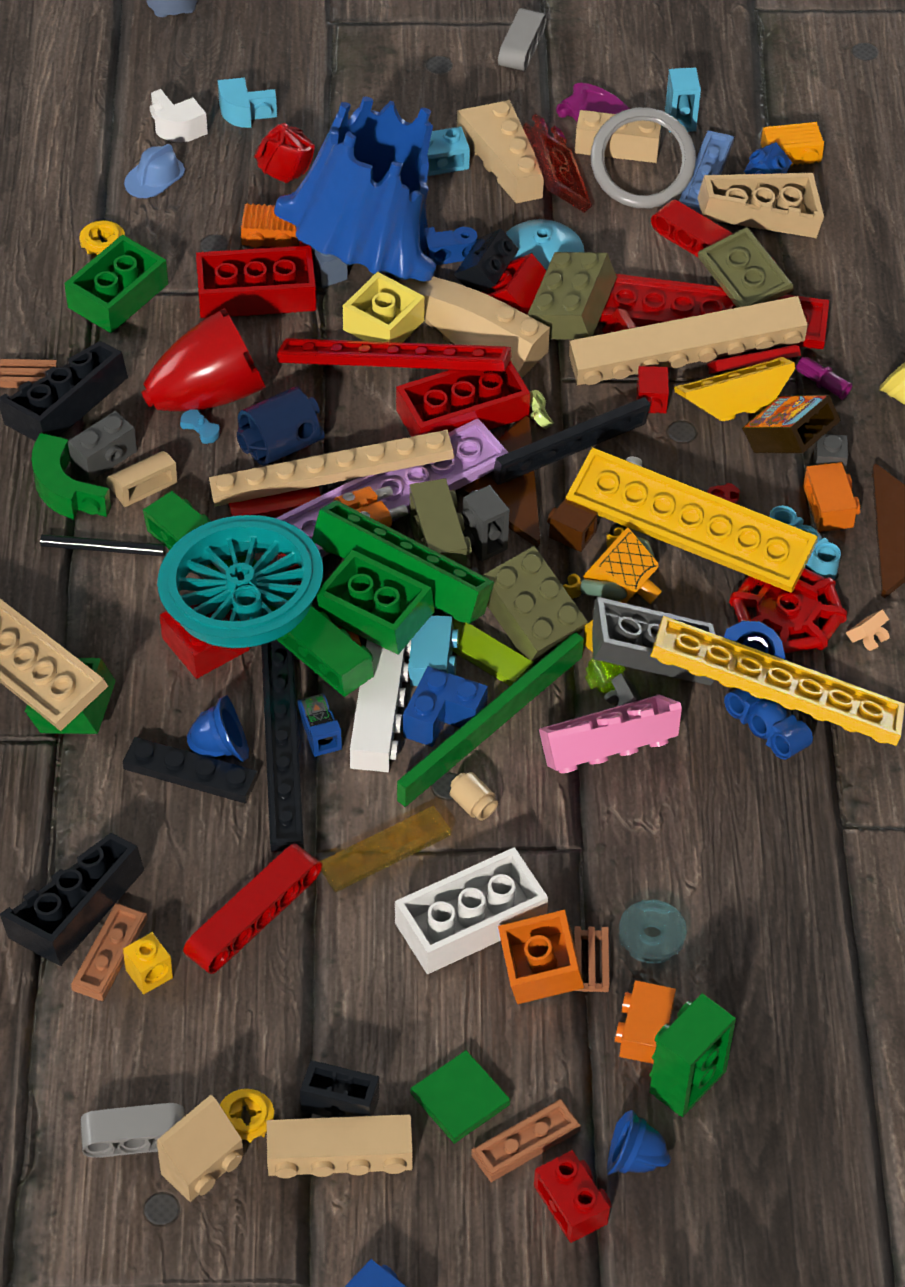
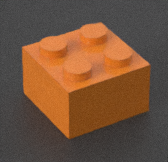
M565 909L498 926L510 986L517 1005L584 988L572 931Z

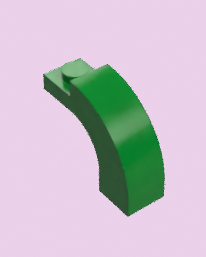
M40 433L33 446L31 460L35 487L42 501L53 511L71 519L75 518L78 510L92 515L96 514L107 517L111 510L109 488L80 482L67 476L65 471L70 463L69 440Z

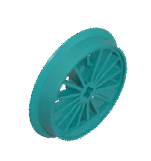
M231 516L206 523L192 530L174 544L166 554L159 569L157 579L158 593L167 612L195 638L219 647H253L284 636L304 619L320 589L323 578V562L320 552L312 539L294 525L267 516ZM265 552L252 567L255 553ZM279 552L286 554L285 557L269 565ZM247 555L245 563H238L237 557ZM232 558L233 565L230 567L222 561ZM212 563L220 572L208 568L205 565ZM295 564H298L300 567L299 569L282 572ZM188 573H193L205 579L186 578ZM302 580L300 585H288V583ZM181 590L197 591L189 594L180 595ZM279 596L292 597V598H291L290 600H286V599L281 598V597H279ZM203 603L194 609L189 607L192 605ZM264 603L278 609L272 612ZM233 608L230 621H223V618ZM215 611L214 614H213L210 618H209V617H206V615H208L209 613Z

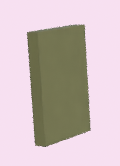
M748 227L698 252L700 261L737 308L774 301L793 291L792 282Z

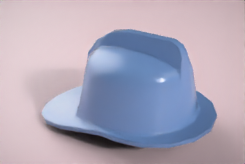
M170 144L162 147L155 146L146 149L142 153L139 164L127 174L124 181L125 189L130 195L137 198L154 197L162 193L184 175V165L177 159L173 152V147Z

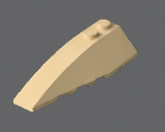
M433 277L429 281H418L411 278L398 281V283L425 296V323L432 329L434 327L443 334V339L449 344L511 347L512 357L510 360L521 378L549 350L550 327L498 299L475 289L437 277Z

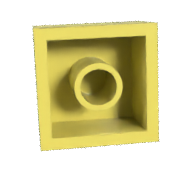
M377 272L343 305V330L363 341L403 343L424 322L425 296Z

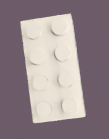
M513 847L396 900L395 924L428 975L501 941L498 926L547 914L548 896L516 848Z

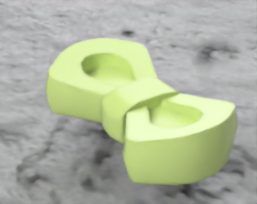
M538 390L530 391V404L533 412L529 415L530 418L534 419L543 429L551 427L554 422L546 412L544 396Z

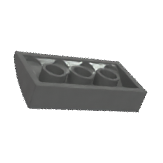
M596 598L592 627L594 660L709 686L712 685L714 679L693 675L688 670L675 665L663 664L658 659L651 657V652L663 615L715 634L713 624L609 599Z

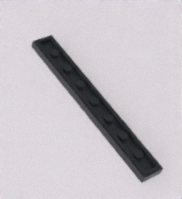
M273 640L262 644L261 651L271 852L284 851L294 843L304 849L294 654L280 642Z

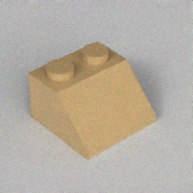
M209 1095L157 1139L161 1175L189 1202L198 1195L202 1196L208 1193L221 1175L237 1168L243 1157L242 1139L212 1095Z

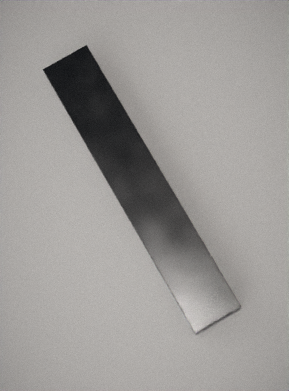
M645 397L499 456L495 460L492 479L497 485H501L645 425L650 403Z

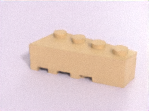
M507 100L457 110V127L462 126L470 151L474 156L478 155L483 160L484 167L488 172H493L496 175L497 182L515 203L543 198L544 172L511 101Z
M813 173L704 175L698 194L701 215L711 221L817 238L824 219Z

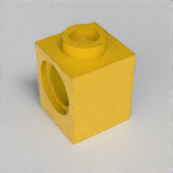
M153 932L123 948L125 969L143 995L173 978L171 956Z

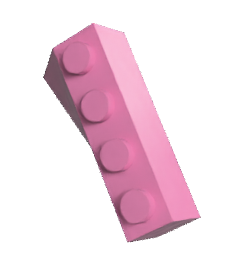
M656 695L540 728L539 733L547 766L559 771V773H568L577 770V765L589 762V764L594 765L608 761V756L619 753L620 756H627L637 753L639 751L638 747L648 744L650 747L666 745L669 743V738L676 737L679 734L682 711L681 703L662 695Z

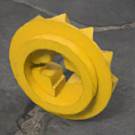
M111 221L92 222L85 226L80 233L81 248H85L87 254L96 253L98 255L122 234L125 236V232L120 225ZM99 235H101V237L104 238V240H107V241H106V242H102L101 240H98V239H99Z
M254 1089L236 1090L228 1094L220 1103L221 1108L241 1139L247 1140L249 1143L254 1138L264 1137L267 1131V1120H274L272 1102L265 1094ZM243 1106H246V1111L252 1116L248 1126L240 1118Z

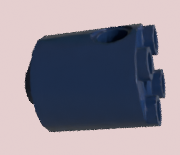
M296 386L241 410L238 414V432L236 434L241 449L246 454L250 453L260 465L265 466L324 439L325 434L316 415L320 412L318 403L313 397L307 398L302 390Z

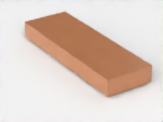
M115 903L71 983L72 991L104 1001L124 964L123 948L137 940L147 921V913Z
M559 1099L473 1148L471 1155L489 1181L493 1182L580 1132L581 1125L563 1100Z

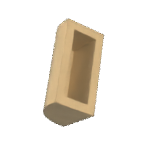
M161 451L108 476L106 482L122 505L127 507L178 483L176 462L168 453Z

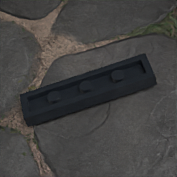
M134 737L123 760L124 770L245 804L258 779L256 770Z

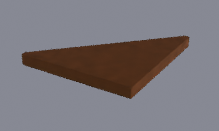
M525 416L497 439L508 452L532 443L530 418L528 416ZM534 471L501 485H497L492 479L493 472L455 490L465 497L472 491L480 490L490 485L510 509L509 529L535 547L540 546Z
M875 464L872 468L874 509L876 511V535L879 550V574L881 576V596L886 598L905 583V484L878 464Z

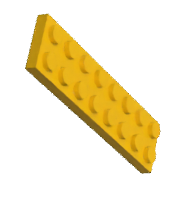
M593 447L566 495L567 500L597 512L598 516L790 593L793 592L818 542V536Z
M663 615L651 652V657L658 659L661 663L684 668L696 676L714 679L726 687H736L747 691L756 698H766L777 702L786 709L799 710L811 715L816 720L829 721L840 725L846 731L862 733L872 737L879 743H889L897 746L902 732L905 703Z

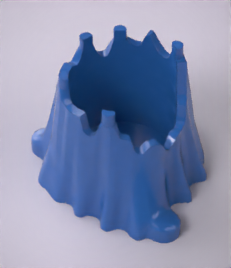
M363 97L360 107L348 119L351 104L342 102L309 173L296 191L289 195L280 196L277 199L274 213L280 219L295 225L297 228L296 237L322 254L337 256L348 265L362 264L373 274L386 272L402 280L411 278L418 281H429L433 278L436 270L435 262L423 253L427 250L425 228H428L426 217V199L429 190L427 186L429 173L428 149L433 125L428 120L431 111L427 108H420L418 117L412 123H409L401 118L394 101H390L380 112H376L371 109L373 99Z

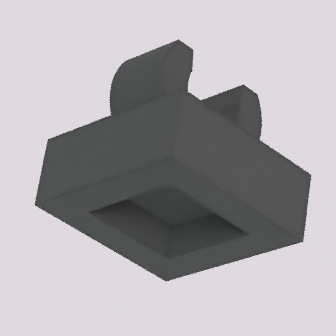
M622 673L611 680L616 690L609 691L604 696L605 700L610 704L619 700L617 706L642 700L635 685Z

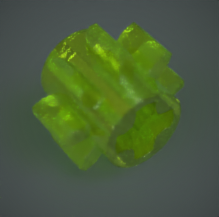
M593 657L589 661L588 667H586L588 674L585 676V679L591 689L597 687L599 692L608 693L609 691L616 690L611 680L626 669L621 665L594 660Z

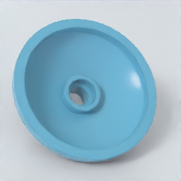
M546 219L529 220L512 227L506 232L507 236L519 249L512 261L532 253L546 271L554 252H584V246L580 237L571 228L556 221Z

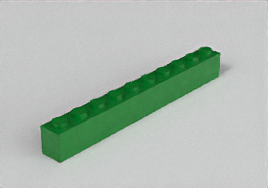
M173 491L143 509L147 531L162 544H165L169 550L183 536L211 522L205 514H200L193 509L187 499H181ZM247 555L237 557L238 563H245ZM232 558L222 560L228 567L233 565ZM255 559L253 561L252 567L257 563ZM212 563L205 565L208 568L220 572ZM279 596V597L284 598V599H286V600H290V599L292 598V597ZM264 603L272 612L278 609ZM312 606L304 619L294 629L276 639L344 697L374 677L373 656L368 648L358 645L352 640L345 629L336 627L324 612H318Z

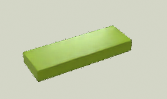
M453 619L454 629H459V647L453 648V652L503 683L511 686L533 667V661L473 625Z

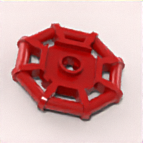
M804 568L792 593L748 576L739 589L730 595L729 604L734 608L738 622L743 620L760 621L780 634L785 653L815 648L818 650L828 647V641L839 625L847 620V611L842 607L835 588L836 582L831 577L825 578L807 568ZM760 585L762 587L757 595L751 593L756 586ZM820 595L825 596L828 605H823L821 600L820 602L818 601L817 597ZM792 603L794 607L793 609H785L781 604L788 605ZM747 607H755L757 616L751 619ZM820 617L828 619L821 630L815 625ZM802 633H807V635L809 636L804 638H798L802 635Z

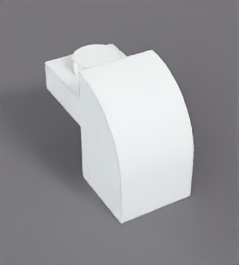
M161 89L151 92L152 105H150V112L155 120L156 134L159 137L171 142H188L208 134L206 113L194 98L173 105Z

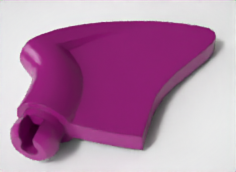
M576 83L573 86V94L557 105L556 112L559 117H573L578 123L580 110L618 114L630 108L615 95L600 87L587 83Z

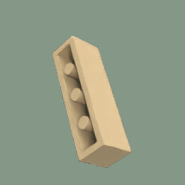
M411 1114L267 1120L268 1176L292 1178L295 1175L313 1174L317 1177H326L332 1173L364 1175L368 1172L379 1171L399 1174L405 1170H412Z

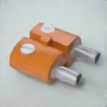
M367 486L334 498V501L337 500L387 527L392 526V520L408 514L406 505L388 510L385 504L379 501L393 496L390 486L375 491Z

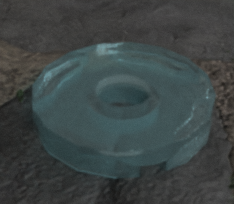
M642 900L632 904L622 914L618 928L619 941L623 948L625 946L630 952L629 955L636 960L646 963H663L670 960L671 956L676 953L678 954L683 949L687 935L686 922L679 910L669 903L659 900ZM647 927H656L661 931V934L651 937L645 934L643 930Z

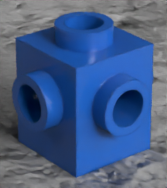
M775 142L752 153L749 157L750 162L744 172L745 174L787 173L792 161Z

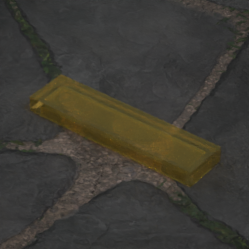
M435 806L429 807L320 861L322 863L321 872L336 893L451 836V828Z

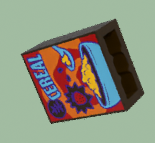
M829 395L779 396L742 429L754 453H804L841 420Z

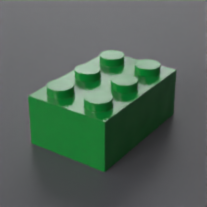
M122 234L64 283L67 307L107 332L113 333L168 285L166 259Z
M354 550L350 552L324 582L316 595L319 612H324L332 623L397 655L400 654L435 612L432 587Z
M703 993L694 1002H686L680 1009L677 1019L671 1025L665 1024L655 1037L656 1049L652 1056L654 1063L653 1069L650 1072L651 1084L649 1093L683 1118L726 1072L736 1018Z

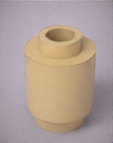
M473 772L461 773L451 782L450 796L472 818L476 817L482 821L496 810L498 801L495 799V794Z

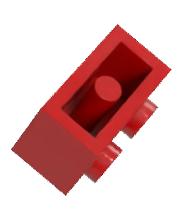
M573 1150L535 1168L534 1175L535 1189L570 1243L607 1225L611 1202L604 1189L596 1187L592 1181L593 1176L588 1164L583 1159L579 1161Z

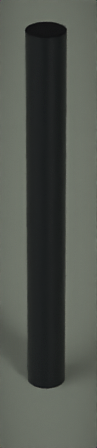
M42 534L40 539L41 547L163 557L165 554V544Z

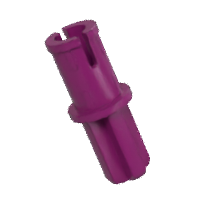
M802 357L796 366L798 372L816 382V387L825 388L841 400L845 399L852 389V383L833 373L831 367L825 368L809 357Z

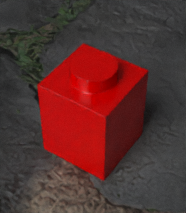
M638 366L637 400L643 397L650 403L648 413H667L669 396L668 367Z

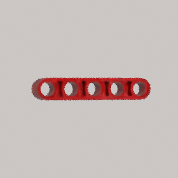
M677 200L669 201L651 217V224L657 233L698 257L699 251L733 234Z
M291 844L191 935L184 946L183 953L207 973H216L317 879L322 870V863L299 845Z

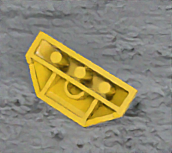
M780 357L713 377L678 385L674 389L675 393L718 420H732L736 417V414L742 412H760L764 406H768L776 400L795 370V362Z

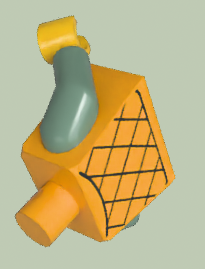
M617 527L614 529V536L611 534L606 535L608 549L584 574L583 577L585 579L582 582L577 574H571L568 576L569 585H563L572 599L584 594L621 603H627L637 592L645 601L651 604L662 592L649 579L659 567L649 541L635 536L628 527L625 530L622 527Z

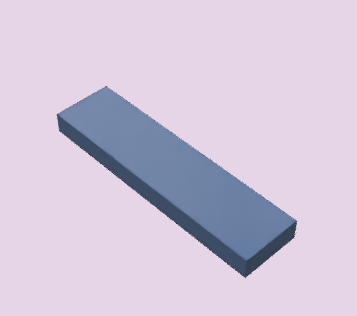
M707 131L696 158L693 177L680 197L679 201L701 214L698 194L704 175H721L733 146L734 136Z

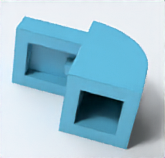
M245 77L218 80L220 110L223 118L228 123L238 127L251 128V120L277 117L275 89L247 92Z

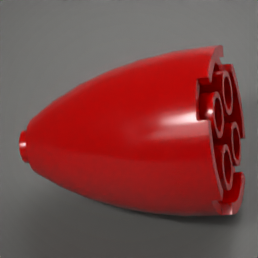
M224 308L198 323L172 344L151 369L143 383L145 390L141 391V394L148 407L154 405L156 410L179 412L195 409L203 410L226 405L265 389L266 386L236 326Z

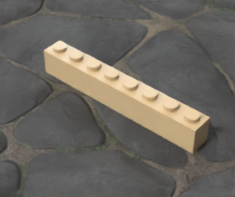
M795 296L570 340L569 358L577 386L583 384L594 385L603 380L613 378L624 379L629 375L638 374V366L680 368L689 363L699 361L710 362L715 358L725 356L736 357L745 352L755 350L766 351L780 345H795L805 341L807 322L799 297Z

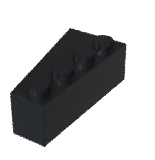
M99 341L68 358L69 363L67 365L57 368L52 367L45 371V377L33 384L27 381L20 385V391L11 396L7 394L0 396V411L4 425L34 441L37 440L40 433L60 437L128 378L122 351Z
M113 833L105 836L76 858L77 863L69 869H60L52 875L50 883L39 891L35 889L30 891L23 897L24 902L13 910L9 907L0 913L8 938L61 966L144 872L137 845Z

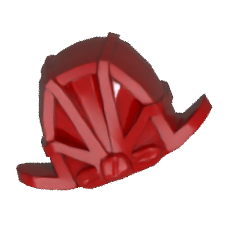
M281 123L270 130L267 136L262 139L253 157L257 160V165L264 174L288 183L299 178L308 170L315 145L299 128L289 127L286 123Z

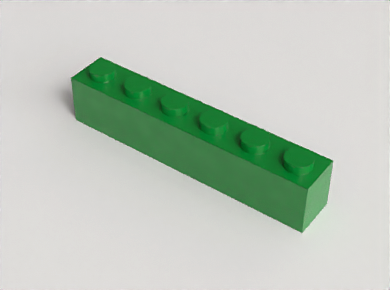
M337 500L319 510L312 541L321 546L324 551L345 559L354 550L432 587L434 608L447 612L459 622L470 624L485 614L494 581Z

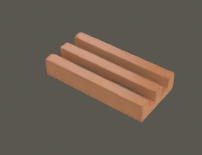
M0 359V388H19L20 385L27 381L33 384L45 377V371L52 367L57 368V360Z
M574 926V944L581 975V939L588 940V983H583L584 988L575 991L609 992V928L602 927L601 931L595 930V927H588V930H581V926ZM595 940H601L602 983H596Z

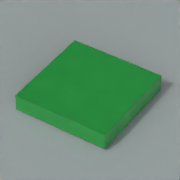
M467 1050L411 1087V1095L454 1144L510 1106V1098Z

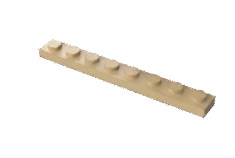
M448 430L222 474L209 477L214 506L216 507L233 502H241L454 459V453Z

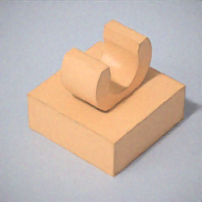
M882 609L864 618L848 630L846 634L852 643L863 639L865 648L871 651L879 647L874 640V635L878 637L880 642L890 638L888 631L881 627L889 621V618Z

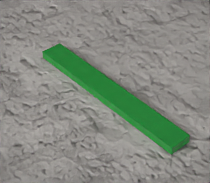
M576 632L570 635L397 781V801L404 807L408 806L578 662L583 655L584 638Z

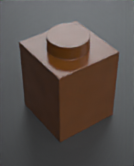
M565 498L558 508L554 507L548 516L547 523L550 524L549 538L582 552L596 533L598 513Z

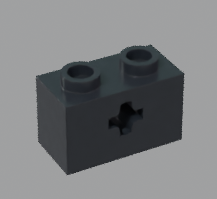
M502 228L478 238L454 275L463 286L482 292L497 284L519 249Z
M310 1060L300 1089L301 1111L327 1118L374 1116L379 1101V1076Z

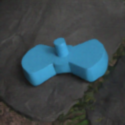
M188 410L182 414L180 427L182 429H194L199 433L203 444L214 443L219 438L220 426L208 422L203 415H200L198 410Z

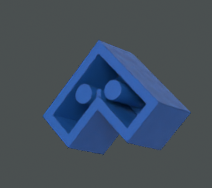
M427 666L403 713V737L433 747L445 723L461 728L487 706L488 686Z

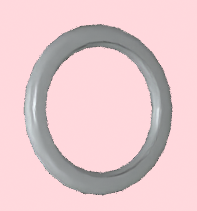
M636 107L621 111L610 117L600 127L591 148V167L601 189L612 199L634 208H654L676 199L687 188L696 166L695 147L686 128L675 117L650 107ZM634 121L658 123L667 128L680 145L682 152L680 172L675 181L659 193L651 195L629 193L620 188L607 172L605 166L606 145L612 134L627 123Z

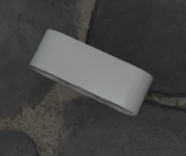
M519 8L501 45L498 56L499 66L526 71L545 30L547 20L545 13Z
M162 1103L89 1111L81 1116L82 1152L84 1155L92 1158L158 1152L157 1139L185 1117L184 1107L176 1103Z

